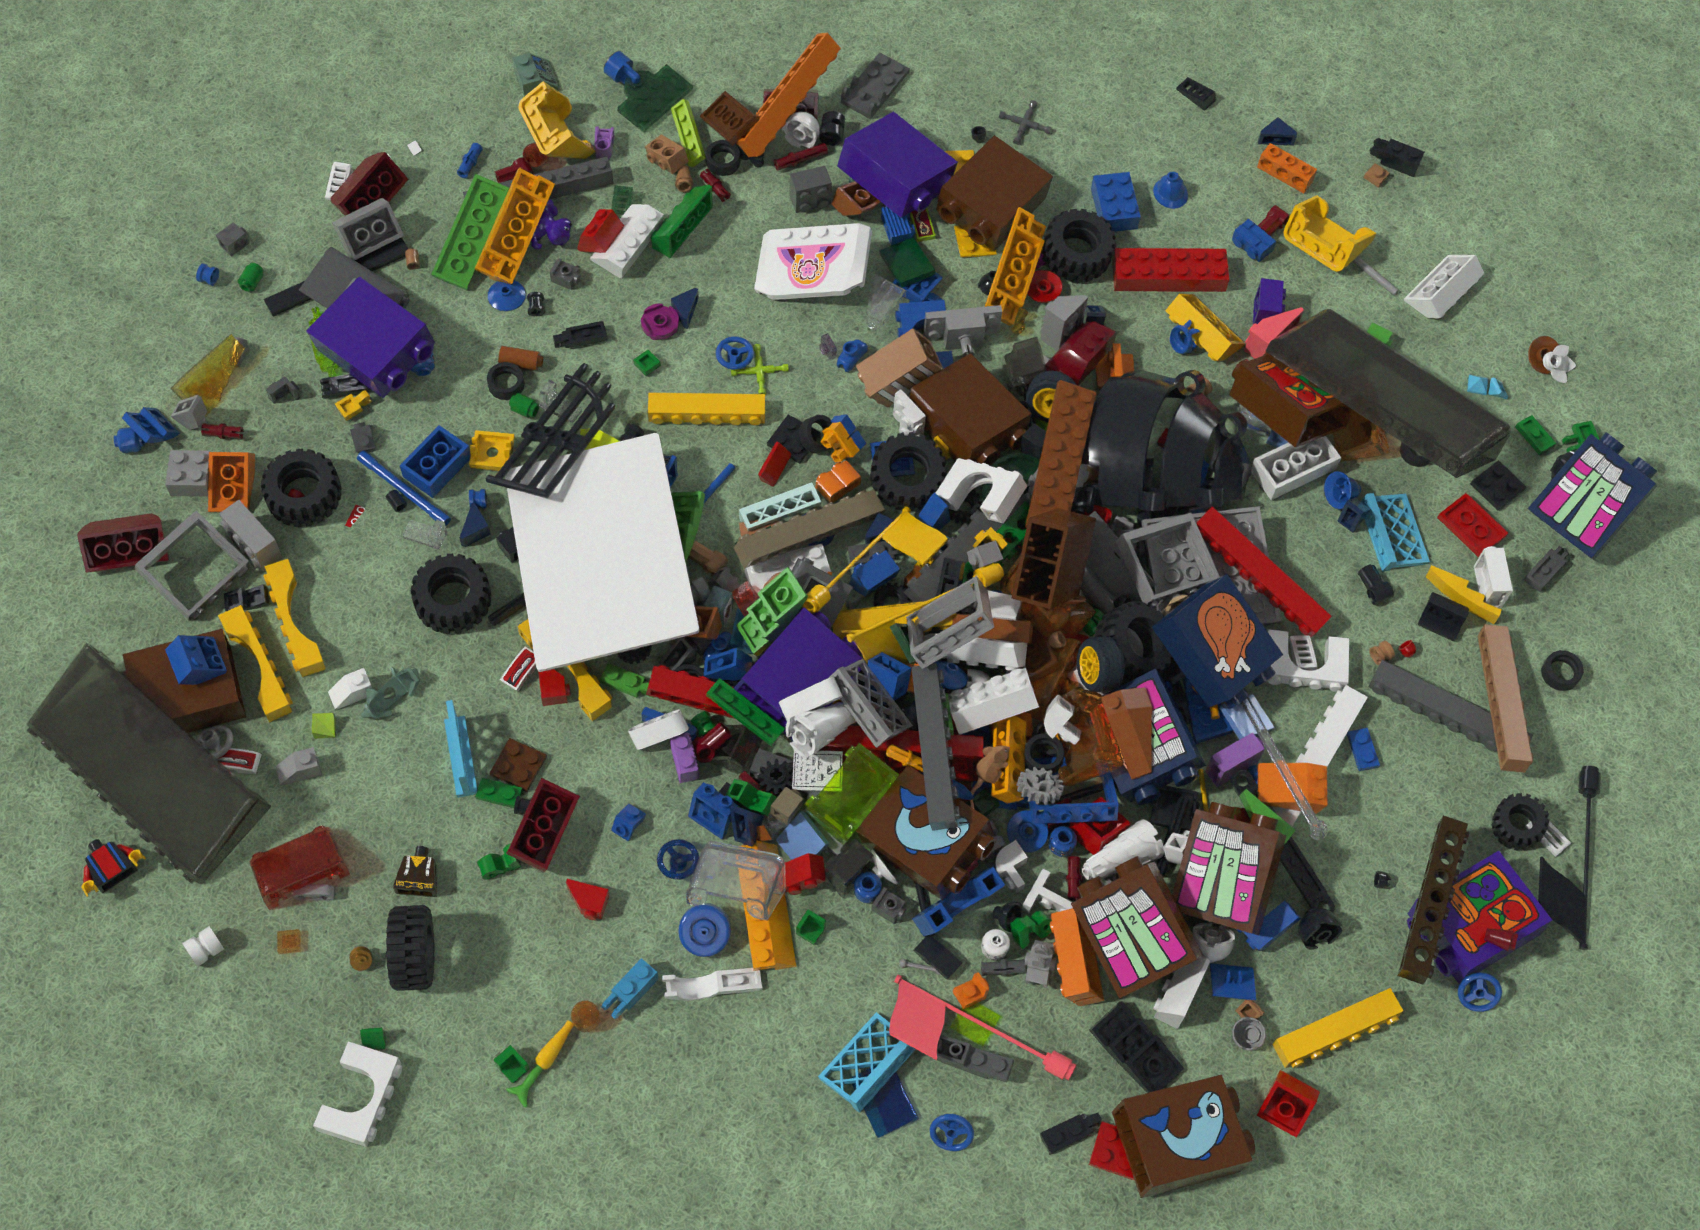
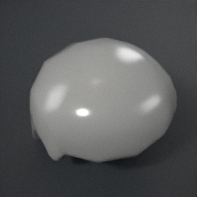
M1243 1017L1234 1024L1232 1029L1233 1040L1241 1049L1257 1050L1265 1042L1266 1029L1256 1018Z

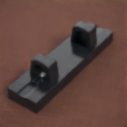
M944 557L936 596L963 584L966 562ZM932 627L929 633L938 634L943 630H940L939 627Z

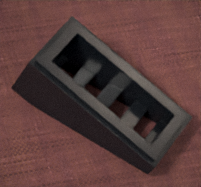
M1189 77L1176 87L1177 91L1204 111L1216 101L1214 90Z

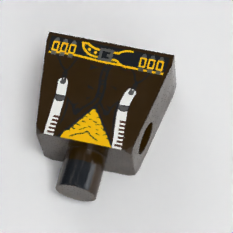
M417 846L415 856L403 857L393 885L396 894L437 897L436 862L434 858L427 857L429 848Z

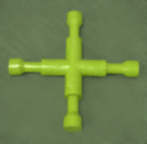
M754 344L755 367L731 370V376L756 374L757 383L759 384L758 393L766 395L764 373H774V371L787 372L788 364L763 366L762 357L760 356L761 346L760 344Z

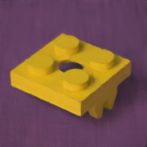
M475 430V435L472 437V445H470V468L499 471L512 455L515 435ZM496 448L498 454L495 457H489L487 450Z

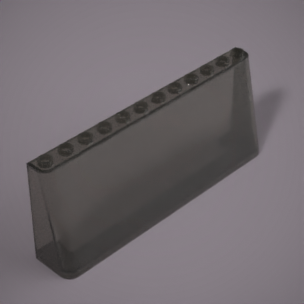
M1331 309L1320 311L1274 338L1266 349L1267 353L1455 478L1495 461L1511 434V428L1508 423Z
M86 643L26 724L29 727L27 731L36 738L39 736L43 740L41 744L50 751L53 749L56 752L55 757L63 764L67 762L70 765L69 770L77 777H83V783L88 788L98 791L97 796L103 802H109L113 805L111 810L119 816L123 815L127 819L125 823L135 830L137 828L141 832L139 836L148 843L152 842L157 853L163 857L166 855L170 859L168 863L177 870L180 868L184 872L183 877L192 884L194 882L202 884L272 806L257 792L249 789L114 666L115 663L99 649Z

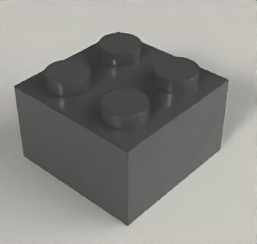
M826 166L790 174L789 196L796 213H805L811 209L825 208L831 205L832 182Z

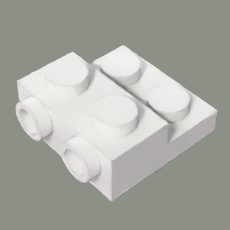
M900 389L895 393L893 416L900 422L899 432H904V435H908L909 432H915V436L920 437V434L924 435L926 415Z

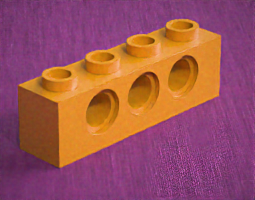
M1017 716L994 722L993 747L1008 746L1010 750L1008 758L1005 760L1008 766L1001 768L1002 774L994 784L992 783L991 796L1007 804L1024 799L1021 796L1022 792L1017 791V781L1020 773L1025 772L1026 721Z

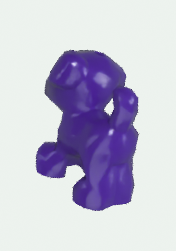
M551 199L548 200L531 239V246L536 250L542 248L538 240H541L545 235L548 236L549 241L553 245H564L570 238L571 221L567 218H561L556 221L553 219V217L558 215V209Z

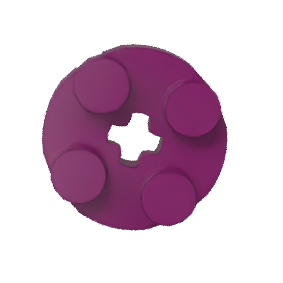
M658 303L644 310V314L641 317V327L643 332L652 340L667 339L678 331L679 316L673 307L663 306V304ZM657 319L664 320L663 324H657Z

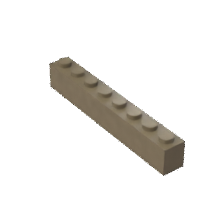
M874 489L868 492L863 490L857 493L855 497H844L836 504H833V502L828 503L820 510L812 509L804 516L796 515L792 517L788 522H777L771 528H761L750 536L745 534L738 538L734 549L745 569L874 520L878 513L882 514L885 509Z

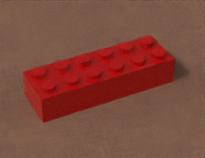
M1115 248L1112 257L1114 291L1226 292L1229 283L1226 249Z

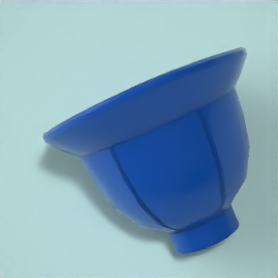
M1169 172L1154 185L1153 193L1155 199L1164 207L1171 209L1180 208L1188 200V191L1182 178L1176 172Z
M1336 471L1326 478L1324 493L1328 503L1333 508L1343 509L1349 499L1358 498L1361 493V486L1353 478L1348 477L1343 472Z

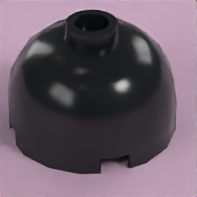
M1310 909L1306 911L1298 925L1300 938L1304 946L1309 950L1317 949L1318 947L1315 944L1326 940L1328 944H1331L1341 935L1343 930L1338 917L1327 909Z

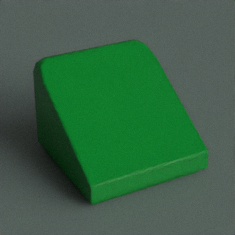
M382 1027L360 1030L362 1046L374 1050L386 1048V1034Z

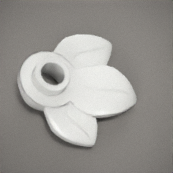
M1566 345L1556 346L1553 352H1548L1543 357L1544 367L1551 372L1553 379L1560 383H1566V372L1576 367V364L1567 356L1569 346Z

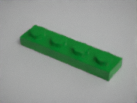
M720 678L706 693L709 699L771 747L785 731L784 727Z

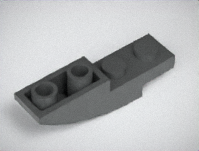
M940 1035L937 1044L938 1061L985 1079L990 1077L1008 1082L1014 1064L1013 1059L971 1047L969 1043Z

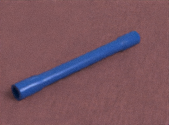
M364 450L358 454L357 460L374 471L424 510L442 527H446L450 523L451 518L447 514L433 506L379 464L370 454Z

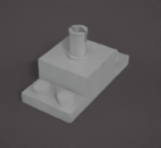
M998 305L925 312L923 334L930 340H937L943 337L945 350L962 349L963 357L967 353H971L974 356L973 347H983L985 333L992 335L999 332L1002 307Z

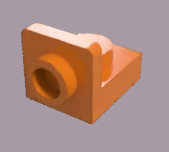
M977 972L973 975L972 980L955 987L953 994L962 1008L966 1009L986 999L989 992V984Z

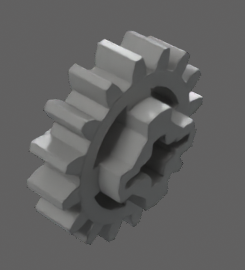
M1033 767L1031 771L1027 768L1018 777L1017 791L1022 792V797H1029V802L1033 800L1036 801V804L1043 802L1047 805L1048 801L1054 804L1055 800H1060L1064 788L1062 786L1063 780H1058L1059 775H1052L1051 770L1045 771L1044 768L1037 770L1036 767Z

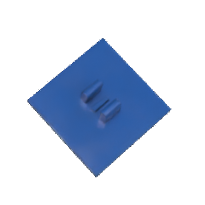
M1210 963L1212 996L1256 1000L1254 970L1252 967Z

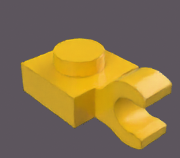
M365 390L356 397H353L352 394L335 403V406L344 419L348 421L363 411L361 406L368 405L372 400Z

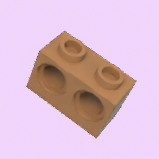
M662 134L645 146L647 159L652 164L658 165L662 170H666L671 174L689 162L684 147Z

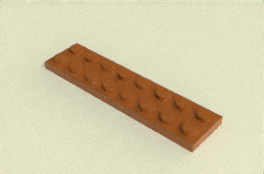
M1062 380L1057 382L1025 528H1027L1029 517L1057 508L1071 511L1095 401V391Z

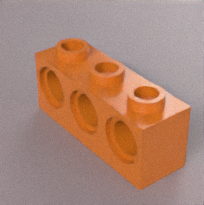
M1271 143L1261 154L1257 168L1303 194L1313 183L1317 169Z

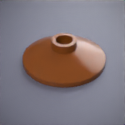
M1540 336L1531 343L1528 357L1531 366L1537 372L1542 374L1551 373L1544 367L1543 357L1546 353L1553 352L1555 347L1559 345L1556 340L1549 336Z

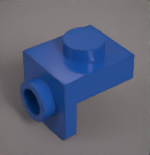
M628 804L616 815L611 831L629 841L634 829L644 821L646 813Z

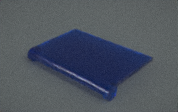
M871 1068L859 1073V1078L868 1077L871 1073ZM897 1072L890 1077L886 1084L863 1108L877 1138L919 1119ZM853 1083L852 1086L856 1090V1083Z

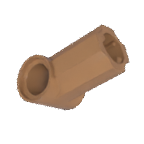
M697 541L693 543L688 558L701 565L706 573L710 572L711 576L728 563V559L724 554L716 550L713 552Z

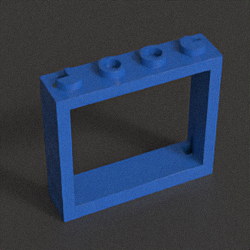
M1103 755L1064 757L1063 765L1052 775H1059V778L1101 777L1106 802L1037 805L1036 801L1033 800L1029 802L1033 824L1117 821L1119 804L1111 771ZM1056 757L1033 758L1035 762L1044 765L1051 764L1056 759Z

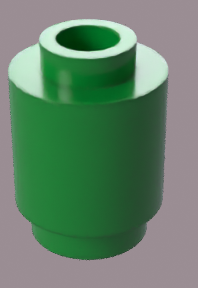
M256 263L247 265L238 279L240 288L247 292L254 291L263 277V268Z
M520 393L513 395L509 401L511 411L524 417L534 418L539 411L540 405L536 403V400Z

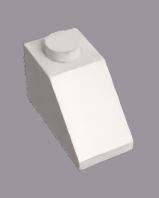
M362 668L344 675L328 693L335 710L365 699L366 689H372L365 669Z

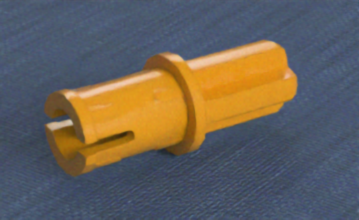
M890 745L887 748L886 755L901 762L903 766L909 765L923 772L922 758L912 754V751H905L894 745Z

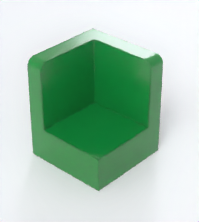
M808 909L796 927V935L815 945L826 928V920Z
M511 1045L494 1059L495 1065L511 1083H515L530 1070L528 1063Z

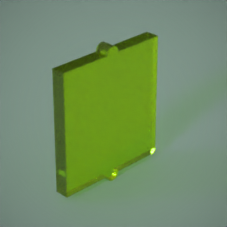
M979 1003L966 1009L962 1007L960 1009L995 1028L1001 1017ZM958 1013L950 1026L953 1030L982 1047L990 1034H993V1032Z

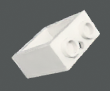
M1491 546L1482 551L1474 565L1479 593L1485 595L1483 602L1497 608H1502L1513 589L1504 548Z

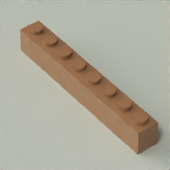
M1484 624L1478 634V642L1500 770L1525 773L1533 763L1534 757L1530 751V736L1527 734L1526 729L1527 719L1524 718L1523 712L1524 702L1521 701V686L1518 684L1517 679L1518 669L1515 668V653L1511 647L1512 636L1509 635L1507 626Z

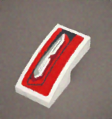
M525 646L509 665L500 680L516 691H519L529 674H532L536 669L534 651Z
M230 748L222 757L213 761L212 767L218 770H234L241 774H256L262 754L249 750Z

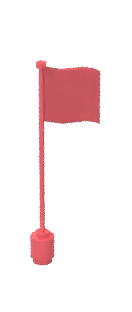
M898 974L894 982L899 984L898 998L889 1027L890 1035L937 1060V1044L944 1025L946 1007L1042 1058L1045 1071L1062 1080L1064 1078L1070 1080L1077 1066L1072 1062V1059L1055 1050L1052 1054L1048 1052L1045 1056L903 980L901 975Z

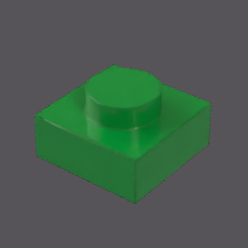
M646 350L633 360L634 365L645 376L661 366L660 361L649 350Z

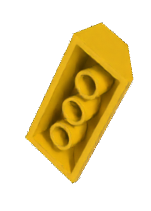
M1179 293L1165 310L1169 314V319L1176 324L1184 325L1188 320L1192 321L1188 330L1192 328L1200 330L1199 333L1192 335L1195 339V344L1202 349L1204 348L1208 352L1207 355L1214 361H1225L1246 345L1194 294Z

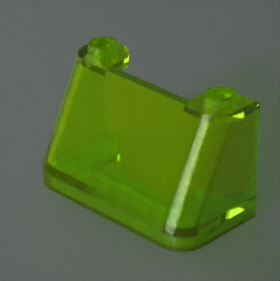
M860 743L856 747L852 745L845 753L847 759L822 791L816 797L812 795L805 803V806H807L805 811L843 846L899 776L897 772Z

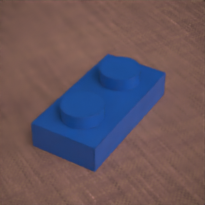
M1368 728L1348 731L1347 737L1358 771L1379 768L1380 764Z

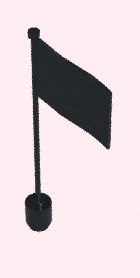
M1583 766L1579 772L1578 792L1587 798L1583 892L1572 881L1555 870L1543 856L1540 857L1538 902L1554 922L1566 929L1580 943L1579 949L1588 950L1586 926L1591 798L1600 794L1601 773L1599 768L1595 766Z

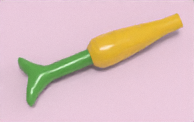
M569 1020L538 1053L535 1058L536 1065L523 1084L517 1087L506 1088L508 1093L518 1096L523 1107H528L527 1097L530 1087L542 1070L549 1069L554 1063L568 1034L574 1027V1024Z

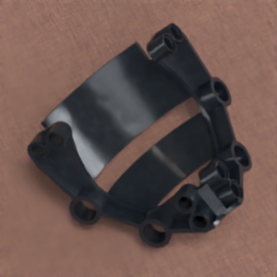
M1144 370L1131 371L1123 374L1121 377H1110L1100 390L1094 403L1081 464L1099 466V478L1084 484V487H1094L1097 490L1094 505L1138 507V509L1146 511L1165 510L1166 507L1194 505L1200 507H1220L1224 505V502L1242 499L1245 497L1248 479L1252 475V464L1240 438L1247 431L1248 424L1246 418L1241 413L1235 411L1223 414L1202 393L1206 385L1205 378L1196 370L1183 372L1176 379ZM1186 376L1193 378L1196 383L1193 393L1187 391L1184 387ZM1165 398H1180L1183 401L1172 418L1164 445L1160 488L1144 487L1147 451L1159 409ZM1227 418L1236 421L1238 425L1236 434H1231L1227 431L1225 426ZM1215 428V447L1210 462V469L1215 474L1212 478H1205V481L1201 484L1204 454L1209 437Z

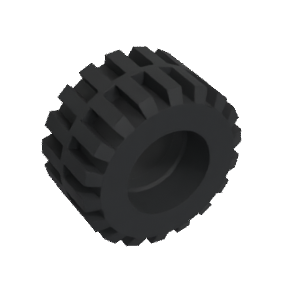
M1517 793L1515 797L1513 794L1508 795L1507 799L1504 798L1498 805L1492 817L1493 822L1491 825L1492 829L1495 828L1493 832L1495 837L1499 835L1498 841L1501 844L1506 842L1505 847L1509 849L1511 846H1514V850L1519 851L1522 847L1524 851L1528 850L1530 846L1532 848L1535 847L1537 843H1540L1548 829L1550 819H1547L1549 816L1548 811H1544L1545 805L1543 803L1539 804V799L1536 797L1534 800L1531 799L1530 794L1522 796V793ZM1512 814L1526 816L1532 822V828L1529 830L1515 828L1510 823L1509 816Z

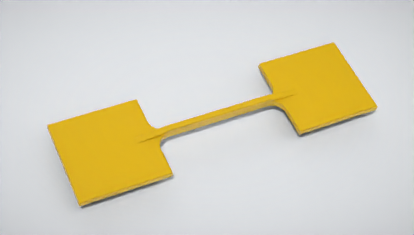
M973 150L945 151L958 162L954 174L974 156ZM954 226L960 257L997 255L996 250L993 251L985 244H976L969 237L967 231L959 226Z

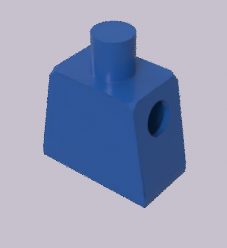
M883 652L868 660V667L894 701L906 694L911 667ZM870 685L871 689L877 692L876 688Z

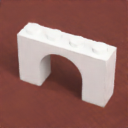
M958 458L936 491V494L948 505L949 509L957 511L971 490L982 484H993L980 509L988 520L1004 524L1025 491L1027 484L1023 480V476L1017 471L1011 472L1001 467H991L986 463L979 464L970 459Z
M1268 629L1267 632L1281 650L1283 656L1271 665L1276 673L1266 682L1272 685L1284 683L1289 684L1291 687L1309 686L1315 690L1328 688L1333 692L1342 691L1348 684L1349 638L1329 636L1325 643L1324 666L1317 670L1308 671L1297 667L1288 655L1289 632Z
M348 1041L340 1064L345 1069L370 1077L374 1082V1095L366 1107L356 1112H344L322 1105L313 1127L318 1132L367 1147L369 1142H373L376 1137V1124L378 1120L381 1121L384 1117L386 1110L384 1104L386 1099L392 1097L394 1091L392 1084L395 1078H399L402 1072V1065L396 1056Z

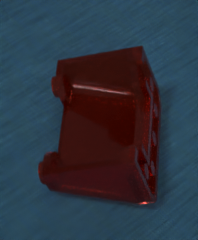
M323 825L316 827L310 833L266 852L255 853L249 861L262 899L269 910L279 906L278 900L281 897L283 900L288 899L287 894L326 877L328 880L333 879L331 875H338L340 879L350 875L331 828Z

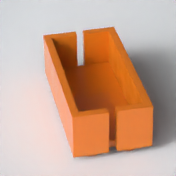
M1071 908L1052 913L1050 929L1055 936L1053 947L1059 960L1057 970L1062 978V984L1060 985L1062 995L1078 1006L1104 1001L1096 952L1074 909Z

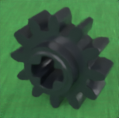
M775 759L773 765L767 761V768L760 767L761 774L758 775V781L761 782L760 789L766 788L767 793L773 791L776 797L778 792H782L785 787L792 789L793 767L786 768V761L780 765L778 759ZM774 776H778V780H774Z

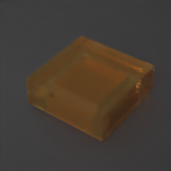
M299 929L277 931L278 954L301 952V931Z

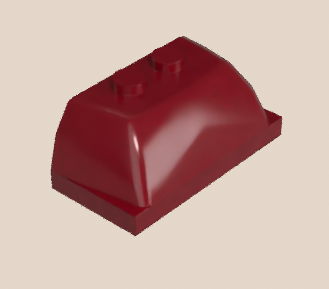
M386 152L373 154L364 159L331 196V203L346 216L381 198L390 202L409 179Z
M1095 321L1082 323L1045 364L1044 370L1066 374L1079 386L1108 351L1111 350L1112 344L1115 342L1116 331Z
M152 513L90 522L83 526L77 534L86 573L135 566L136 563L165 538L161 519ZM168 552L164 556H162L157 562L168 561Z
M541 778L506 854L545 873L580 796Z

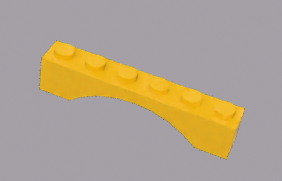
M289 559L265 566L267 574L263 576L266 585H271L272 591H269L272 602L277 603L278 608H275L278 620L282 619L284 625L280 627L283 636H288L289 642L286 643L289 654H294L295 659L292 660L295 672L300 671L301 676L304 677L325 670L326 668L317 643L300 633L292 621L291 600L297 582Z
M240 605L219 614L218 617L229 640L239 643L248 649L259 662L262 678L258 700L269 723L291 713L290 705L293 702L289 694H284L282 691L285 685L280 676H275L274 672L277 669L272 659L268 661L266 658L269 652L264 643H259L258 639L261 636L257 628H252L250 625L253 619L249 611L244 612Z
M527 619L517 627L519 635L533 649L529 620ZM584 662L567 665L578 684L580 708L591 721H594L612 708V696L606 689L602 690L599 686L600 682L595 675H590L587 672L588 669Z

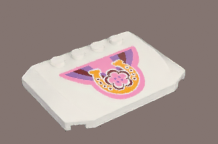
M855 223L769 230L763 235L754 288L756 293H762L772 300L847 295L851 293V289L860 286V288L864 287L872 236L871 228Z

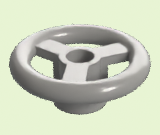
M222 725L212 726L204 730L194 744V753L197 758L203 761H213L222 757L232 745V731ZM224 732L227 736V740L225 745L222 747L220 745L219 739L222 733ZM210 748L215 749L217 752L205 755L201 751Z

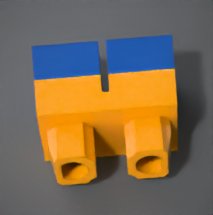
M847 414L834 416L831 420L832 424L822 431L824 437L821 439V443L826 448L833 447L835 451L831 454V458L834 462H842L846 458L854 457L865 446L866 442L859 431L855 430L856 427Z

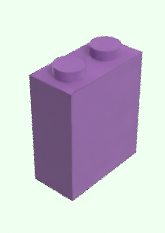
M1252 732L1212 755L1205 772L1214 785L1219 787L1231 780L1232 775L1236 771H1247L1250 766L1257 765L1265 750L1262 740Z

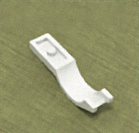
M753 968L715 971L712 974L698 978H679L675 975L662 976V981L666 982L667 992L664 994L666 999L692 1001L720 994L762 990L760 970L753 971Z

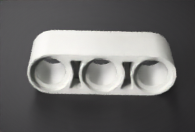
M831 677L781 700L779 705L786 721H788L793 716L824 707L843 696L835 678Z
M678 709L630 728L628 733L636 749L640 750L686 732L689 727L681 710Z

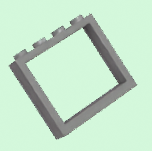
M195 511L136 563L135 570L189 621L192 617L194 619L199 617L204 611L202 608L207 603L209 605L213 604L219 596L217 594L220 591H227L234 584L232 580L237 576L242 577L249 570L247 568L249 561L204 517ZM198 526L238 566L188 610L147 570L191 530Z
M1192 513L1123 533L1116 540L1139 596L1146 605L1158 606L1164 600L1169 599L1171 601L1173 598L1184 593L1187 596L1192 595L1206 583L1220 577ZM1182 529L1203 579L1154 595L1132 544Z
M977 576L906 617L910 652L922 669L994 628L988 591ZM977 601L978 611L924 642L923 632ZM917 616L918 619L915 620V623H914V621H913L912 619Z

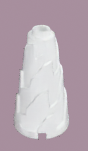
M837 702L827 707L817 708L791 717L786 724L787 738L792 736L793 741L790 742V745L799 755L811 757L821 748L835 740L834 737L848 729L847 727L856 722V720L842 702Z
M1144 819L1137 821L1119 834L1118 838L1105 845L1101 851L1094 854L1084 863V868H1082L1084 877L1087 880L1098 876L1101 879L1117 873L1115 867L1136 856L1139 857L1142 865L1162 858L1164 855L1162 840L1156 841L1154 837L1158 832L1148 821Z

